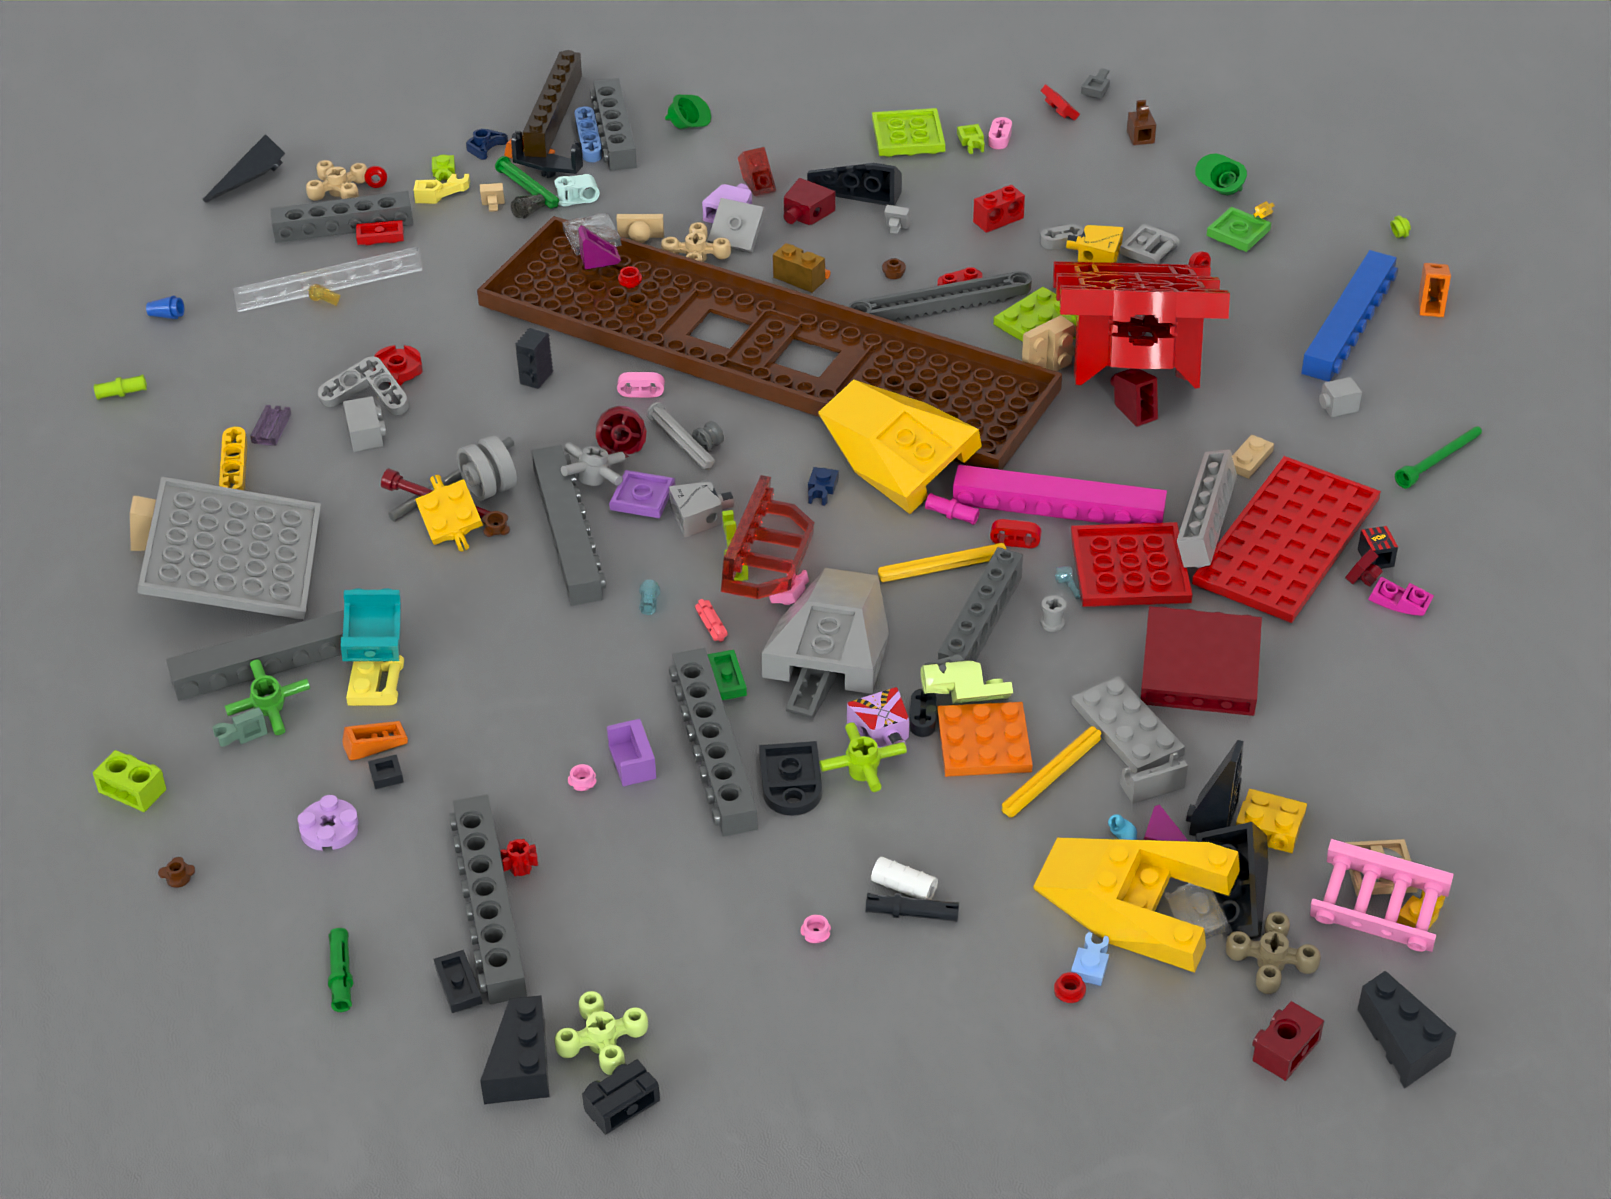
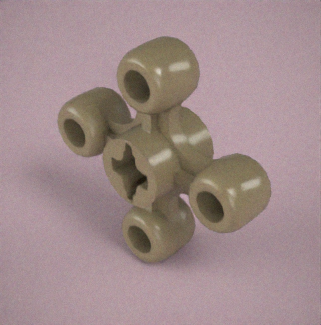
M1272 912L1267 916L1264 924L1265 934L1261 937L1260 941H1252L1246 933L1241 931L1232 932L1226 940V954L1232 960L1241 961L1248 956L1257 958L1259 969L1256 974V987L1264 994H1273L1279 990L1282 981L1281 971L1284 969L1285 964H1293L1301 973L1311 974L1318 969L1321 961L1320 951L1314 945L1305 944L1298 949L1289 947V941L1286 937L1290 929V920L1282 912Z

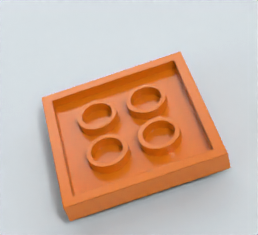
M1023 702L937 706L945 777L1032 772L1033 764Z

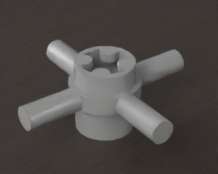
M571 442L565 445L564 450L578 459V462L562 466L561 473L563 476L578 473V480L590 486L601 485L604 477L616 486L622 483L623 477L608 467L609 465L625 461V454L623 452L608 455L606 450L599 447L589 446L581 450Z

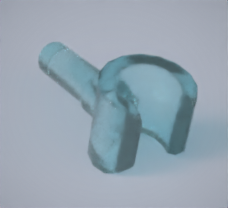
M1070 566L1056 567V582H1066L1075 598H1081L1080 591L1073 580L1072 568Z

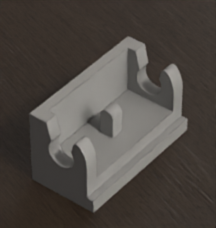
M1176 752L1170 754L1168 764L1131 775L1130 767L1123 768L1119 784L1132 804L1185 788L1188 769L1185 760L1178 763V753Z

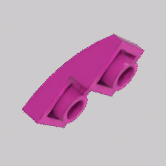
M1380 577L1368 600L1397 612L1423 616L1434 595L1410 582L1406 589Z

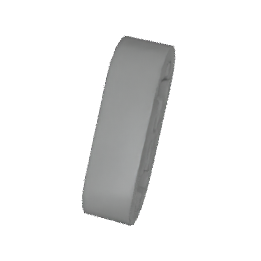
M1075 224L1044 229L1041 232V246L1049 250L1066 248L1068 235L1082 236L1084 229Z

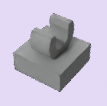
M887 205L884 213L886 226L891 227L890 234L899 235L901 228L909 229L911 223L909 208Z

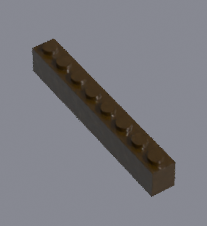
M572 50L559 52L523 130L524 156L547 157L582 77L581 53Z

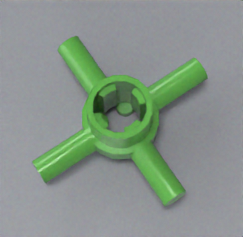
M253 660L250 666L255 680L251 684L250 697L225 705L227 715L230 716L259 707L263 715L269 717L274 734L282 735L286 730L279 712L283 708L285 697L309 690L308 679L306 678L281 687L274 677L265 674L260 660Z

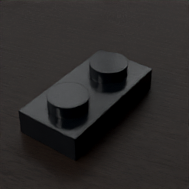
M464 950L433 959L451 1013L482 1004L481 994Z

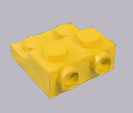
M1249 788L1246 799L1242 803L1236 825L1253 822L1267 835L1268 847L1293 854L1306 813L1307 803Z

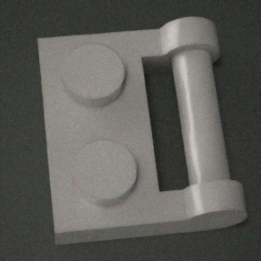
M1142 224L1120 246V254L1142 263L1160 264V260L1170 250H1174L1180 242L1178 237L1173 234ZM1159 242L1163 243L1154 254L1150 253Z

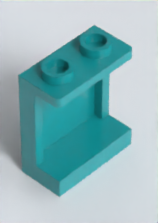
M361 588L344 590L343 637H341L342 661H399L401 628L400 590H392L390 588L380 590H364Z

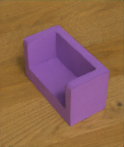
M636 719L607 726L608 747L622 786L657 779L655 757L641 720Z

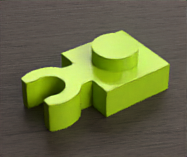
M979 124L957 127V136L962 146H968V153L973 154L974 148L984 152V134Z
M454 155L432 157V173L435 180H448L452 174H455Z

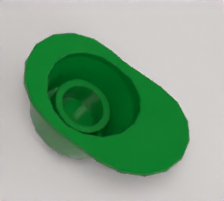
M678 94L674 96L673 102L668 107V114L665 116V120L671 121L678 129L707 126L711 122L712 116L709 106L699 96Z
M1215 153L1208 154L1197 162L1195 175L1202 184L1222 195L1228 196L1242 191L1243 184L1247 178V170L1240 162Z

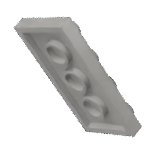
M1120 676L1072 696L1071 704L1091 726L1101 731V738L1130 767L1133 773L1158 767L1169 762L1170 754L1177 752L1178 757L1185 754V746Z

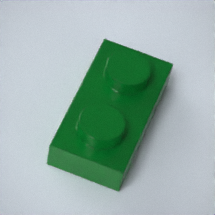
M735 650L707 654L721 699L727 700L747 696V687Z

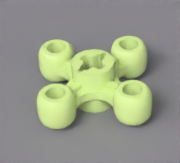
M588 991L579 999V1012L587 1020L586 1027L580 1031L572 1028L559 1030L554 1039L555 1049L561 1057L572 1058L579 1053L580 1048L589 1046L593 1052L599 1054V1063L602 1071L607 1075H612L615 1068L625 1064L624 1052L617 1046V1039L624 1034L633 1038L643 1036L648 1029V1017L644 1010L634 1007L628 1009L622 1018L615 1020L610 1013L604 1012L602 996L595 991Z

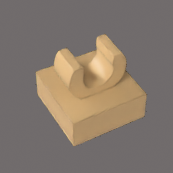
M503 183L480 184L482 205H489V212L498 211V204H505Z

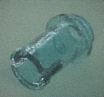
M645 580L639 586V593L641 595L639 610L645 615H652L657 609V597L660 595L661 589L654 580Z

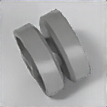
M490 435L479 440L477 445L471 443L457 450V463L461 476L465 480L469 491L477 500L483 501L494 496L496 490L503 492L516 486L517 476L513 461L505 445L497 436Z

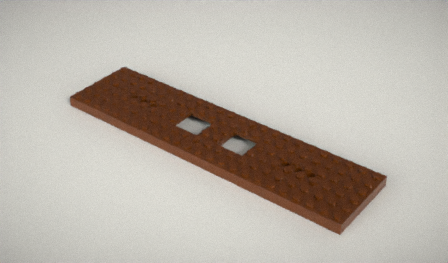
M553 216L477 289L479 306L820 417L818 412L853 380L925 402L979 429L982 447L965 463L958 458L953 460L966 466L1003 470L1062 387V373L582 225L615 246L621 259L615 265L585 269L580 255L578 228L582 224ZM624 267H636L642 275V282L633 288L622 286L618 282V275ZM710 312L750 325L730 349L690 336L693 330L703 322ZM794 339L839 353L820 377L775 363Z

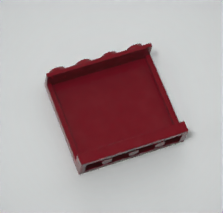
M1149 606L1140 699L1146 705L1254 716L1258 694L1262 617Z

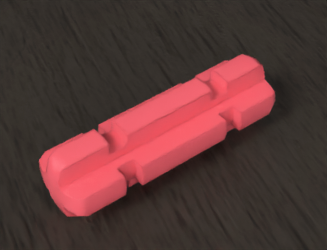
M698 600L695 610L712 639L723 642L724 638L728 636V632L709 600Z

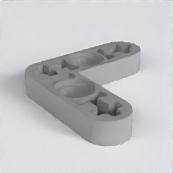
M374 356L365 358L323 383L317 392L324 406L334 407L370 386L391 414L401 415L409 408V401L405 392L382 361ZM373 367L376 370L372 372L369 368ZM349 378L358 379L356 384L352 386L345 385ZM383 382L391 383L390 387L386 390L378 388ZM329 392H331V394H333V396H332V397H329V396L326 395V394L329 393ZM393 395L401 402L399 405L393 403L391 398Z

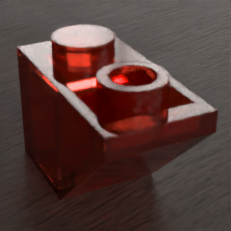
M765 147L743 151L738 156V162L743 180L753 195L757 196L776 191Z

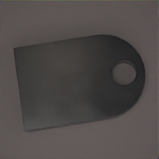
M817 741L759 745L763 796L766 804L773 811L790 816L805 814L813 810L819 804L822 797ZM790 798H797L801 801L797 803H789L787 800Z

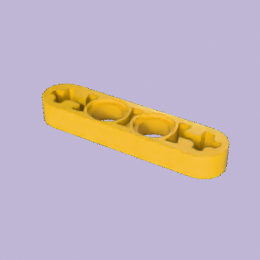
M230 427L222 434L219 486L231 488V484L235 483L232 489L245 491L247 438L245 430L241 427ZM234 453H239V455L237 456H229ZM230 470H238L234 473H227Z

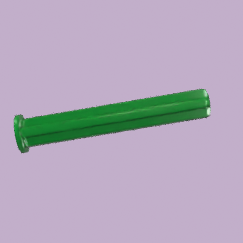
M502 156L496 161L495 170L497 172L504 173L550 209L559 206L558 197L512 164L507 156Z

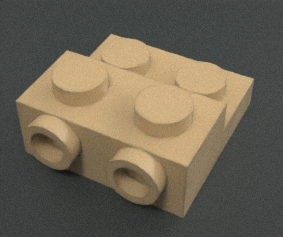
M1060 315L1024 333L1022 361L1053 371L1067 367L1072 362V356L1075 355L1073 337L1076 336V326Z

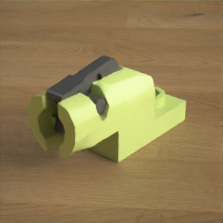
M959 654L927 662L922 665L923 667L920 670L924 693L949 694V691H951L953 704L1008 699L1013 694L1012 682L1003 683V679L988 680L986 685H984L980 663L965 661Z

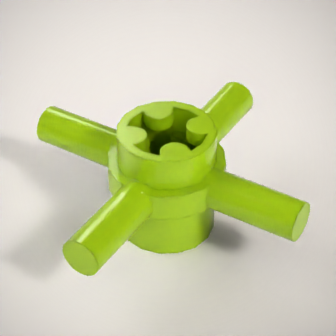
M850 722L845 726L850 739L846 755L820 760L821 771L824 772L848 766L849 774L853 779L867 781L870 790L877 792L882 787L877 776L881 759L907 753L906 745L904 742L878 747L872 738L860 736L856 724Z

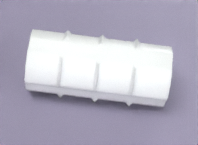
M882 856L876 861L871 875V881L886 888L896 890L900 894L903 893L917 899L932 900L938 884L936 877Z

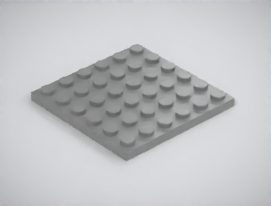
M161 477L137 593L304 620L321 504Z

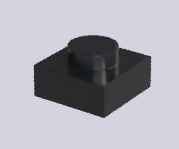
M397 754L368 761L375 789L404 783Z

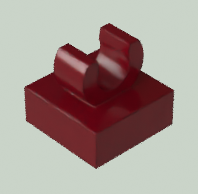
M1370 549L1353 566L1345 578L1354 584L1361 577L1363 583L1370 587L1383 572L1379 566L1373 564L1378 555Z

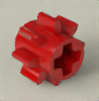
M525 839L509 841L507 850L502 849L500 851L503 870H510L515 877L529 875L532 866H538L536 845L532 844L529 846Z

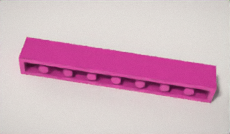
M958 465L953 484V498L959 500V503L970 507L1103 524L1163 523L1167 490Z

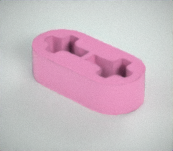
M999 117L992 121L988 138V145L991 148L1004 149L1008 146L1012 133V121L1010 119Z
M626 372L618 377L617 391L620 395L629 398L659 397L664 392L665 380L662 375L654 372Z

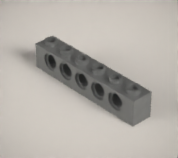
M619 78L593 81L594 89L590 90V96L598 126L604 162H609L610 171L637 168L636 149Z
M408 191L270 208L275 243L356 233V224L402 220L403 226L414 225Z
M997 547L939 649L938 659L959 654L965 661L976 662L1022 578L1023 554Z

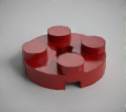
M396 345L388 346L379 350L374 355V357L382 361L399 386L423 372L421 355L417 349L411 346L404 345V349H396Z

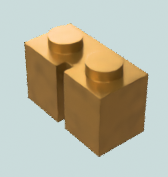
M785 243L773 254V278L813 293L825 282V258L808 251L804 253L803 249Z

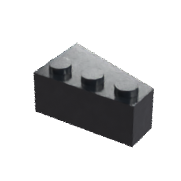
M1387 971L1382 972L1362 986L1357 1010L1375 1040H1379L1386 1051L1385 1057L1388 1062L1395 1066L1401 1076L1400 1082L1404 1089L1451 1056L1457 1033Z
M542 995L509 999L480 1080L484 1104L550 1097Z

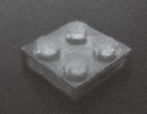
M597 213L593 216L574 218L570 221L562 222L563 230L576 255H580L578 228L581 225L613 246H621V237L608 213Z

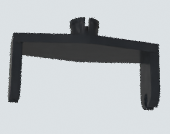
M515 131L512 135L513 163L541 170L543 177L546 176V172L547 178L554 177L556 172L577 174L583 167L581 142L575 141V144H572L571 159L555 154H548L547 157L524 156L522 132Z

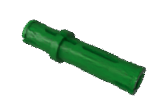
M334 928L328 934L331 974L328 977V987L331 989L332 1009L336 1012H346L352 1007L351 987L353 986V976L350 973L349 933L344 928Z

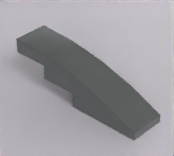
M802 668L787 704L786 711L814 718L831 689L838 672Z

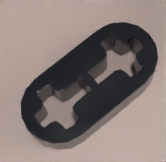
M923 688L915 690L911 695L910 731L918 737L932 735L936 726V694H925ZM921 701L926 702V707H921ZM920 718L926 719L925 724H920Z

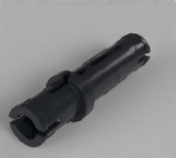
M867 893L865 912L891 914L893 918H899L900 915L957 922L959 902L901 897L899 893H895V896Z

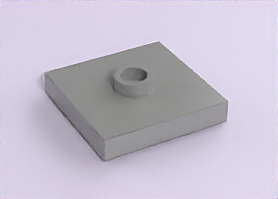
M721 198L708 242L713 243L717 238H726L730 241L732 249L753 253L766 209L762 206Z

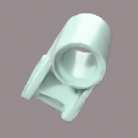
M590 174L561 176L555 179L556 197L559 198L558 205L560 206L592 203L599 197L600 192L596 181Z

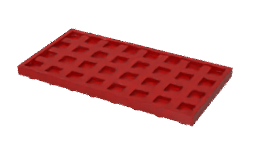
M1284 456L1218 542L1211 565L1199 568L1193 575L1192 584L1292 623L1380 499L1381 491Z

